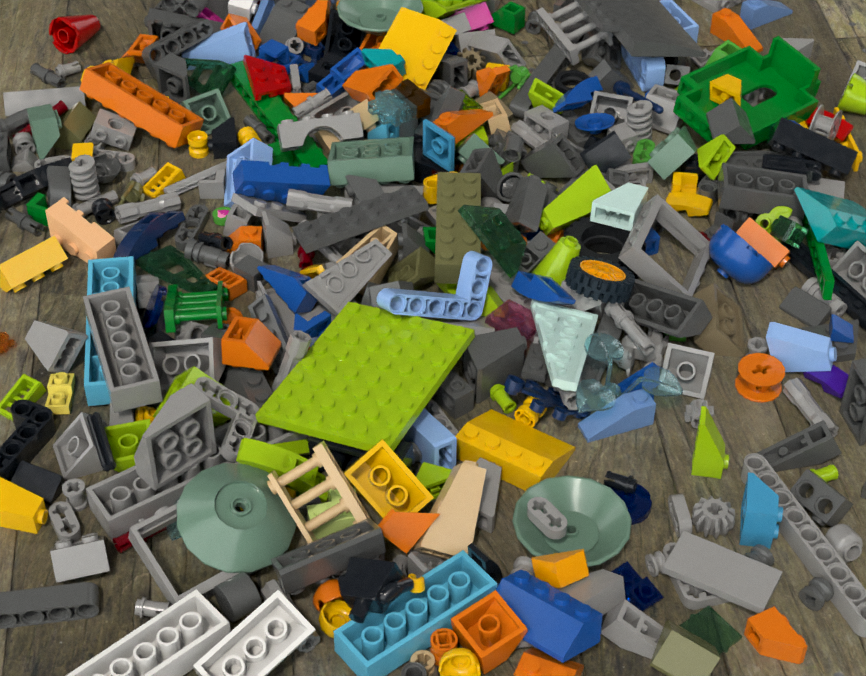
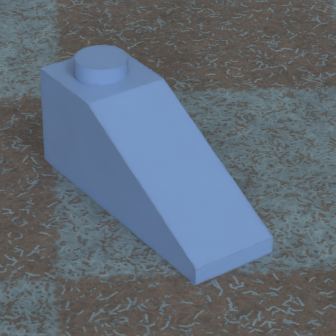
M747 0L742 2L740 17L749 29H754L793 13V10L783 3L773 0Z
M646 388L625 393L580 421L578 428L587 443L653 425L656 403Z

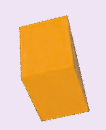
M584 549L531 558L535 577L555 588H563L589 576Z

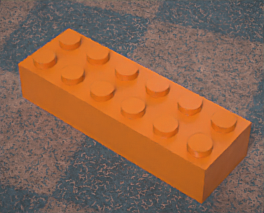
M107 62L85 69L79 90L84 92L87 97L102 103V106L117 112L120 117L132 121L136 127L150 132L151 136L163 140L169 147L177 148L188 144V134L192 131L201 130L204 122L203 118L112 63Z

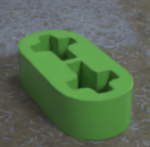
M641 139L637 142L632 164L648 162L651 158L649 154L655 148V143L652 140Z

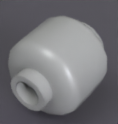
M837 524L826 532L825 537L845 563L856 560L862 553L863 540L850 526Z

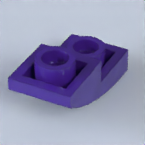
M832 365L831 371L803 372L804 378L821 384L824 392L838 398L844 396L849 375L835 365Z

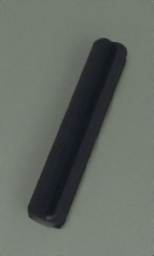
M94 412L87 416V421L101 466L105 472L115 469L116 463L100 414Z

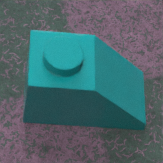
M364 48L361 50L364 64L368 68L393 64L402 76L406 74L404 58L400 54L397 55L392 49Z

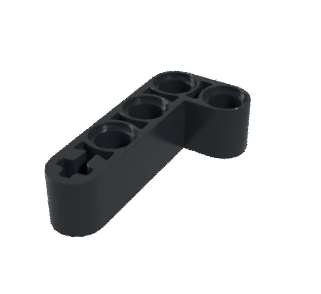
M25 399L15 401L11 405L10 410L16 430L0 447V477L11 482L19 463L22 460L30 463L56 433V425L51 409Z

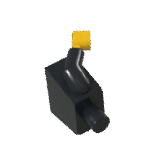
M350 557L347 571L339 576L338 585L341 597L351 608L349 618L354 622L363 623L368 612L380 614L386 612L389 605L402 593L408 591L412 593L423 592L425 590V579L422 576L417 578L413 573H410L405 578L396 562Z

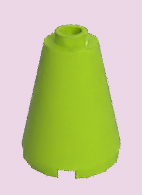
M856 73L852 75L837 107L839 110L866 115V80Z
M572 236L561 237L532 273L551 277L561 286L562 281L566 278L570 261L580 254L581 246L578 243L579 241Z

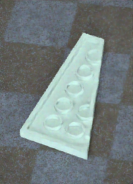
M532 299L530 308L551 384L563 391L576 392L597 324L598 315Z

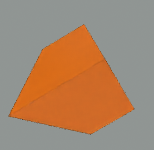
M140 34L121 58L134 57V63L145 64L142 58V51L145 47L158 41V36ZM154 50L151 52L152 60H154L156 56V52Z
M391 509L378 526L381 528L385 538L407 554L440 514L399 512Z

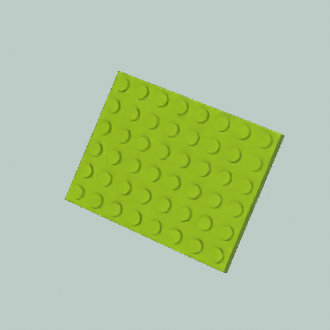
M348 302L307 351L304 358L296 364L255 414L256 420L266 425L366 451L383 439L394 451L475 338L474 329L418 316L396 315L378 307Z

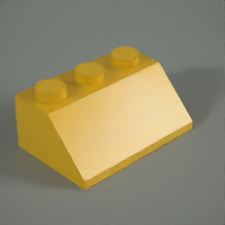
M55 235L0 264V288L7 293L13 289L16 293L26 287L25 282L31 279L33 282H36L45 277V271L50 269L54 272L63 267L62 262L67 260L68 257Z
M383 439L343 472L351 486L381 520L391 509L399 512L418 513L434 498Z

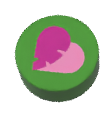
M216 208L212 213L213 222L217 225L225 226L226 217L231 208Z

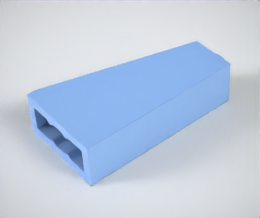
M242 22L211 34L208 38L184 50L181 57L186 60L187 70L228 67V64L243 61L244 55L255 57L256 52L247 22Z
M424 408L403 439L406 442L412 441L418 446L422 454L421 463L426 462L453 469L456 466L457 438Z

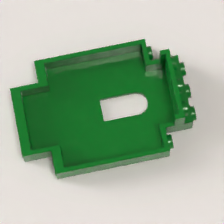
M780 36L773 38L767 55L762 56L751 46H747L682 76L677 93L680 95L676 98L673 112L709 142L713 138L706 114L720 105L710 100V81L726 74L741 79L742 96L759 88L773 90L776 96L754 107L741 98V108L747 113L755 138V144H739L747 150L767 140L771 127L781 117L795 121L798 124L810 117L819 102L815 97L821 83L818 79L821 68Z

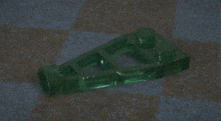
M184 58L187 69L189 65L196 66L191 77L188 76V84L200 94L219 88L221 95H223L237 70L233 65L219 60ZM203 70H213L205 85L198 81Z
M171 245L138 258L137 265L140 268L170 284H178L179 288L188 292L217 291L218 285L211 282L190 259L184 258V254ZM176 265H180L184 269L176 274L167 271V269ZM195 277L198 281L192 283L186 279Z

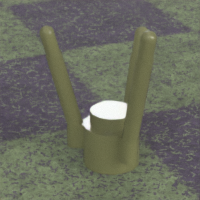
M131 180L127 184L118 205L124 204L126 200L133 203L145 201L146 195L142 193L143 186Z

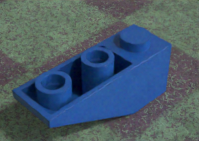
M276 265L257 267L263 278L275 289L277 295L285 301L291 311L294 313L311 312L317 299L302 286L311 279L309 276Z

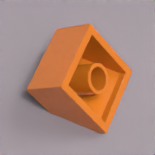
M496 590L451 618L452 630L456 633L458 642L463 648L469 649L476 654L484 675L505 662L528 632V628Z
M532 647L523 652L514 676H581L584 665L571 660L562 663L547 653Z

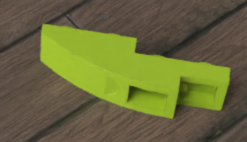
M249 438L241 439L236 461L240 464H246L268 473L275 470L279 477L308 460L284 448ZM317 466L287 485L303 494L325 481L326 476L318 472L319 467ZM328 491L318 496L322 503L327 501Z

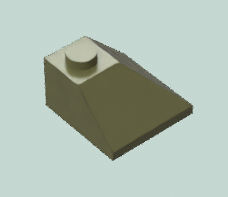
M419 247L390 268L388 283L395 281L412 282L413 289L416 290L429 282H433L435 279V257L424 248Z

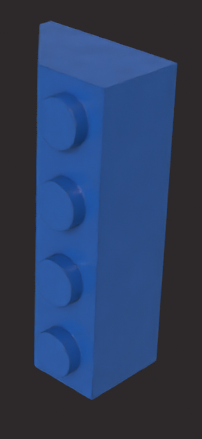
M522 569L503 578L496 588L499 595L528 628V632L523 637V640L558 661L564 663L600 642L602 613L571 597L569 594L556 589L549 583L534 577L529 572Z

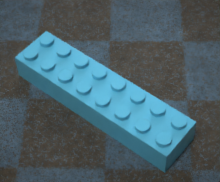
M133 256L88 260L87 295L129 286L135 306L137 307L136 270ZM86 316V335L88 337L85 341L84 389L88 406L110 404L111 400Z

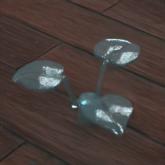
M604 333L590 334L585 340L584 348L586 353L597 361L607 360L608 368L604 386L595 379H586L579 383L576 391V405L579 413L611 409L614 407L618 397L629 393L640 382H643L642 388L652 395H682L683 389L676 377L670 371L661 367L647 368L644 372V377H639L622 393L619 385L610 383L613 366L612 359H622L624 355L622 344L616 338Z

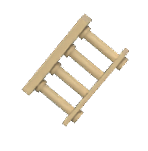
M324 441L312 448L315 452L312 454V458L279 477L275 470L267 475L269 478L267 484L274 495L278 493L308 543L317 540L312 532L314 529L345 511L346 513L351 512L354 516L355 521H353V525L370 518ZM317 466L319 468L323 466L328 474L326 480L292 499L285 486ZM330 489H337L342 497L339 499L340 502L306 522L298 508Z

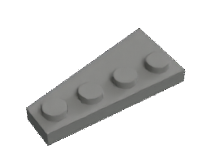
M375 239L331 268L326 269L315 278L310 279L302 286L334 316H337L344 306L356 296L389 259L392 253Z

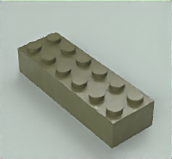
M438 172L434 283L458 284L465 254L469 251L481 254V173Z

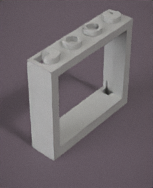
M657 194L642 206L618 258L645 282L693 296L695 289L700 285L699 279L706 270L705 265L711 258L709 253L710 241ZM654 220H657L695 255L682 285L641 249Z
M177 503L171 507L164 506L158 509L154 516L146 520L145 518L139 519L138 523L129 529L128 539L166 600L170 602V606L196 589L206 599L215 596L214 587L239 574L222 571L178 596L143 540L177 521ZM240 507L235 508L238 512H242ZM259 570L254 571V572H252V573H246V574H247L248 576H250V575H252V574L258 572Z

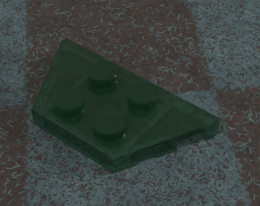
M463 205L458 212L511 279L518 273L527 242L500 208Z

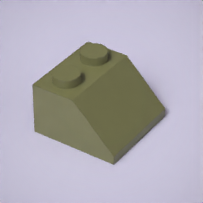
M80 101L60 117L62 128L59 129L60 137L53 147L71 150L73 143H84L87 138L85 135L90 133L96 116Z

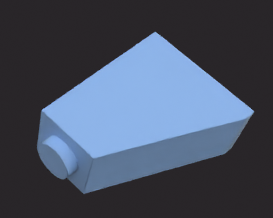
M776 322L769 323L766 334L769 352L771 356L776 357L782 362L785 372L831 371L833 361L837 360V349L832 347L830 337Z

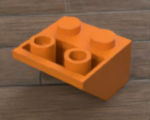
M235 316L221 339L222 364L231 365L236 368H254L259 371L269 370L281 348V341L259 319Z

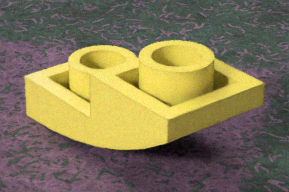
M58 372L50 375L45 407L51 409L53 415L70 414L74 395L75 373Z

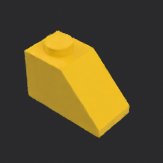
M726 74L710 81V100L722 104L732 97L741 107V79Z

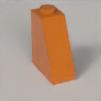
M393 64L355 71L342 86L352 99L360 102L367 99L371 106L378 108L404 78Z
M750 217L736 231L741 238L766 258L775 269L779 266L783 268L791 259L789 257L791 252Z

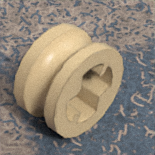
M419 650L413 653L410 662L423 661L424 664L427 662L425 667L427 676L433 675L435 671L434 655L427 650Z

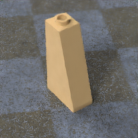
M463 461L453 467L430 513H438L440 515L414 544L412 550L447 560L462 550L468 554V545L473 543L487 469L478 467L479 464L473 461Z

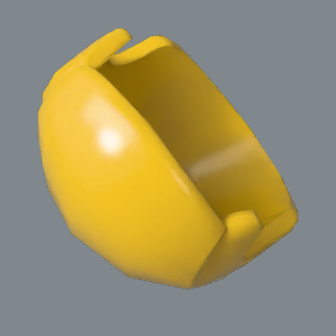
M339 599L325 603L320 610L318 621L321 630L328 637L334 638L333 631L351 620L349 618L351 608L345 601Z
M453 648L443 654L439 661L438 672L440 676H481V665L476 654L471 650Z

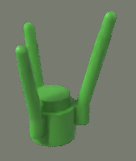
M516 64L508 67L512 71L511 81L513 83L498 96L500 100L515 86H517V89H520L531 76L526 67H518Z

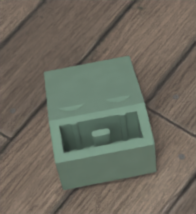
M685 125L681 129L676 127L649 154L651 158L648 160V163L664 180L697 150Z

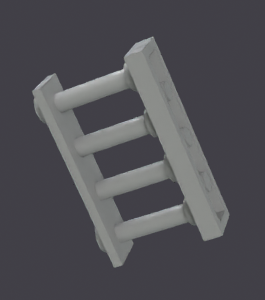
M576 0L553 13H547L543 7L536 10L539 24L572 65L580 62L578 54L581 50L603 39L609 46L613 45V33L601 32ZM576 9H579L581 12L560 24L554 22V20ZM584 19L590 22L568 34L563 33V30ZM593 29L598 32L578 44L571 42Z

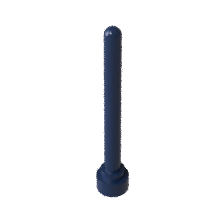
M619 80L614 84L613 92L615 94L633 97L636 102L648 100L652 103V111L658 114L663 113L664 109L662 106L631 90L630 85L625 81Z

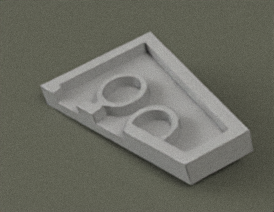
M233 193L231 199L232 202L258 217H262V211H266L280 220L301 222L307 217L306 214L299 210L286 208V205L274 201L270 202Z

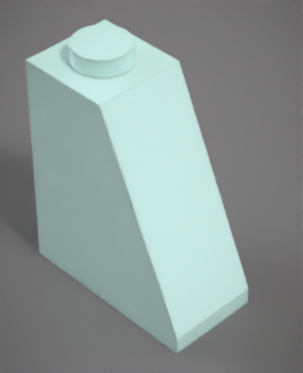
M626 183L593 200L590 221L631 231L642 206L647 202L649 187Z

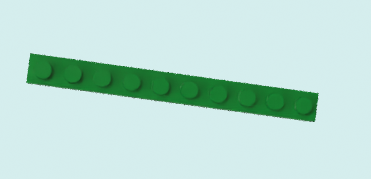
M243 61L228 64L230 83L258 120L263 122L267 127L266 129L275 136L274 141H279L277 133L278 124L287 119H293V122L298 121L297 117L292 115L289 107L282 102L280 95L269 97V94L261 96V100L255 101ZM309 135L305 138L302 149L293 150V164L295 167H301V164H310V167L319 168L320 165L328 166V159L323 154L322 149L318 148L313 137Z

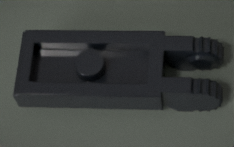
M763 154L762 159L763 169L804 174L807 177V181L817 182L821 178L820 171L822 170V165L817 161L772 154Z

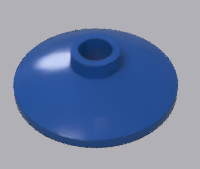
M606 113L586 114L575 120L576 128L590 131V134H599L602 130L611 127L615 123V118Z

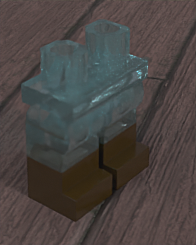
M406 79L402 81L400 87L376 92L375 99L368 102V112L371 115L378 113V119L383 125L391 123L398 127L401 126V123L429 115L431 97L419 89L412 81Z

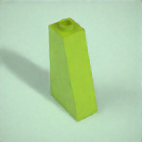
M597 164L586 171L542 210L539 228L544 231L546 236L569 227L573 222H578L582 217H590L593 200L611 192Z

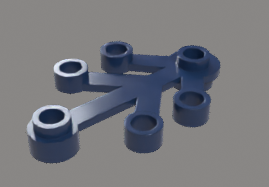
M508 375L504 382V390L511 395L517 396L518 393H524L538 398L533 399L529 406L536 413H543L546 407H555L551 415L559 421H565L567 415L583 419V417H588L591 414V405L586 401L577 410H569L563 404L559 391H554L553 387L545 390L537 382L527 379L525 383L523 379L515 375Z

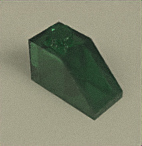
M782 215L774 220L770 228V235L796 249L799 248L808 232L800 224Z

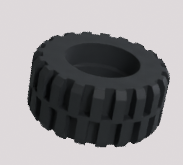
M590 217L580 218L578 222H573L565 230L563 237L572 236L579 241L578 243L581 246L580 257L587 256L589 258V256H594L596 259L599 257L603 258L604 261L610 260L613 264L618 263L620 267H625L631 271L635 279L640 278L618 258L630 231L592 222ZM645 241L641 248L644 252L646 251Z

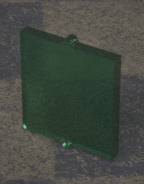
M707 606L697 614H691L688 620L679 625L715 646L719 655L722 652L727 653L731 646L742 639V635L710 606Z

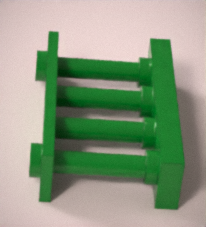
M218 281L217 291L191 293L178 291V284L168 285L164 306L166 333L176 332V326L180 322L217 319L218 329H222L223 321L227 320L226 306L224 307L225 301H229L228 288H223V281Z

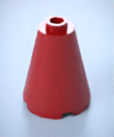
M92 14L57 17L49 25V35H52L54 39L53 45L64 54L76 52L100 30V22Z

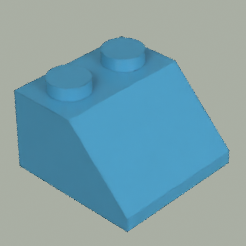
M748 472L741 503L739 545L754 547L756 544H761L771 549L772 540L778 538L779 524L776 523H781L783 507H779V495L754 473Z

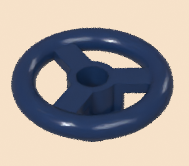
M319 43L317 46L309 44L307 47H304L301 53H298L301 56L300 64L311 62L316 64L324 57L323 51L325 46ZM303 55L309 56L311 62L304 60Z

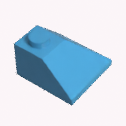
M427 119L423 120V155L448 172L454 171L455 136Z

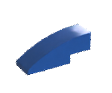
M358 47L330 69V74L316 84V93L327 88L331 94L330 96L334 99L346 91L342 86L344 82L357 69L363 70L367 67L364 64L362 52Z
M598 77L588 78L562 95L553 107V112L578 109L592 101L594 91L601 92L603 90Z
M518 271L511 285L520 294L537 301L560 305H572L576 302L551 277Z

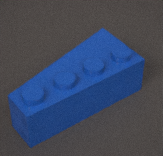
M241 160L232 172L235 193L283 204L287 203L289 189L323 195L330 186L327 165L313 168L310 167V164H301V167L289 166V163L284 162L270 165L266 161Z

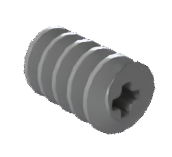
M639 100L631 103L627 107V125L638 134L637 142L641 139L652 140V103L648 100Z
M86 154L76 157L68 167L74 197L78 200L88 201L100 196L94 158Z

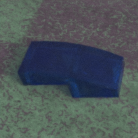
M628 561L611 571L623 576L626 600L642 612L664 598L649 578L645 577L642 579Z

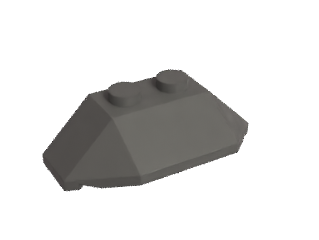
M593 29L587 32L583 37V41L597 34V30ZM615 35L612 37V46H609L603 39L583 49L581 60L587 66L595 68L605 59L620 71V43Z

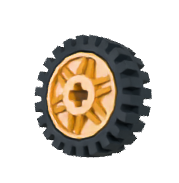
M577 256L570 261L565 282L567 286H570L571 290H576L578 294H584L586 298L592 297L595 301L599 299L604 303L609 301L611 304H615L616 302H627L630 299L635 276L627 268L620 267L618 263L613 264L610 260L604 261L603 258L598 257L596 259L594 256H589V258L587 256Z

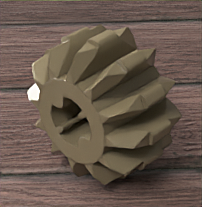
M465 47L463 52L459 51L457 53V56L468 60L467 80L470 79V76L477 79L476 72L486 68L487 65L484 62L485 56H480L481 50L475 52L474 47H471L470 51Z

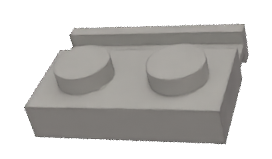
M290 64L291 93H301L298 64Z

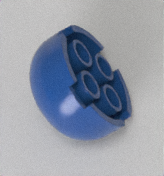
M724 223L710 239V256L714 263L719 266L717 271L726 279L730 276L739 283L753 284L762 280L774 267Z

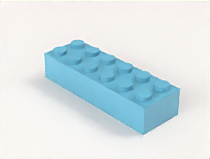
M462 550L422 575L425 579V590L423 592L412 593L408 591L402 593L389 605L386 612L382 614L368 612L363 623L350 620L334 630L335 652L357 676H386L409 661L412 654L416 651L429 648L430 638L434 631L440 628L452 630L451 618L495 591L497 583Z

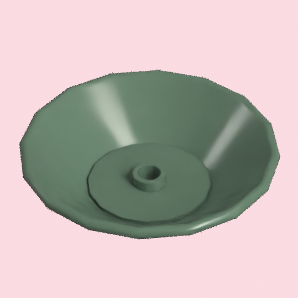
M340 0L337 5L339 17L349 26L371 35L384 36L387 34L401 7L421 14L424 7L421 0Z
M222 463L202 470L185 485L177 503V528L187 549L205 565L226 573H252L272 565L270 559L282 555L289 548L296 530V523L278 493L274 495L267 484L269 480L268 472L246 464ZM241 507L244 511L238 512L235 508Z
M566 475L547 478L529 487L515 504L512 522L518 540L533 556L584 549L587 565L590 567L600 565L619 554L630 538L632 519L625 502L610 487L591 478ZM543 497L566 517L568 523L567 532L563 538H548L527 517V504L530 499Z

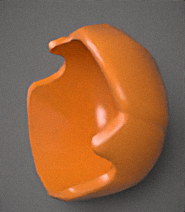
M338 579L327 580L317 588L313 596V605L318 612H320L325 603L338 599L345 601L340 595Z

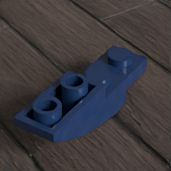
M182 211L150 212L130 229L119 244L113 258L133 256L135 263L139 257L149 255L151 250L158 246L156 239L162 237L163 233L167 230L177 228L178 224L185 220L184 213Z

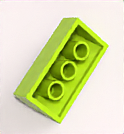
M421 0L424 7L422 14L436 19H444L455 12L482 2H488L489 0Z

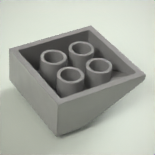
M192 383L168 398L143 434L134 455L137 474L154 491L217 453L210 399Z

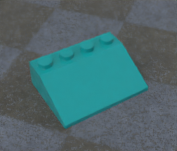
M800 187L794 189L818 242L850 249L858 240L866 246L865 208L854 201Z

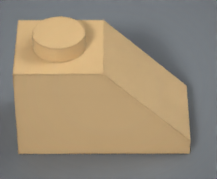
M498 98L479 104L480 109L493 112L494 116L485 122L490 136L495 133L497 128L505 132L511 131L507 113Z

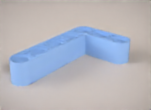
M475 251L467 252L462 261L456 294L384 288L377 295V304L379 307L396 315L477 320L483 312L492 270V260L490 257Z

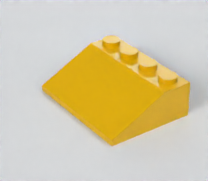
M401 7L378 49H392L397 55L400 54L406 63L404 65L406 74L402 76L403 80L409 79L419 88L426 89L457 30L439 19Z
M492 409L468 421L455 436L457 438L456 459L477 462L481 457L489 462H493L502 467L501 480L525 491L544 479L555 477L576 449L575 446Z

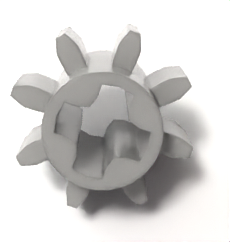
M695 399L690 405H686V412H684L685 422L691 421V426L697 429L701 406L707 407L713 419L715 415L714 406H708L707 400Z

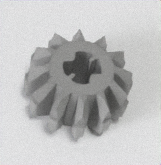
M710 495L708 500L701 497L700 501L695 503L692 509L691 520L692 525L696 528V532H704L705 538L708 535H713L717 539L719 535L726 537L728 532L732 531L736 514L735 509L731 508L730 502H723L722 497L714 499Z

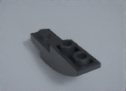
M71 158L61 159L40 166L13 178L12 182L1 186L0 194L3 200V210L15 206L35 196L37 193H46L49 188L46 172L48 165L69 167V164L72 162Z

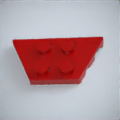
M244 55L243 64L255 101L261 100V96L269 94V97H275L279 94L291 93L292 85L285 66Z

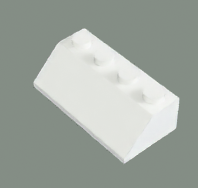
M277 590L197 661L193 667L198 676H267L312 635L316 629Z

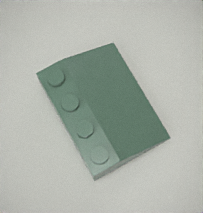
M414 136L332 142L327 161L330 186L345 187L348 185L345 178L347 175L375 179L379 185H385L391 181L408 183L414 180Z

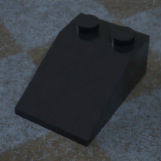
M331 9L324 56L327 53L346 57L354 49L361 46L365 39V32L346 24L339 17L338 11Z

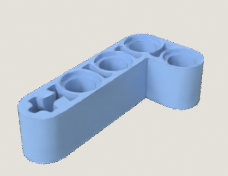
M621 45L622 57L642 92L651 90L655 84L664 85L666 66L663 57L631 56L625 47Z

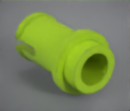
M496 384L490 389V398L499 404L505 414L513 412L517 407L516 402L504 390V385Z
M833 464L817 470L809 469L826 482L838 479V470Z

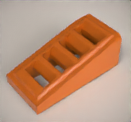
M221 267L202 276V280L216 291L218 281H223V288H228L229 301L248 291L245 278Z

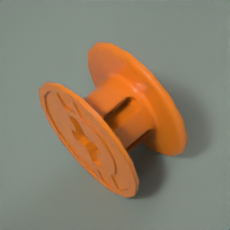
M765 353L748 354L738 363L739 375L735 379V388L745 399L761 403L770 402L779 397L782 392L781 381L785 377V367L781 361Z

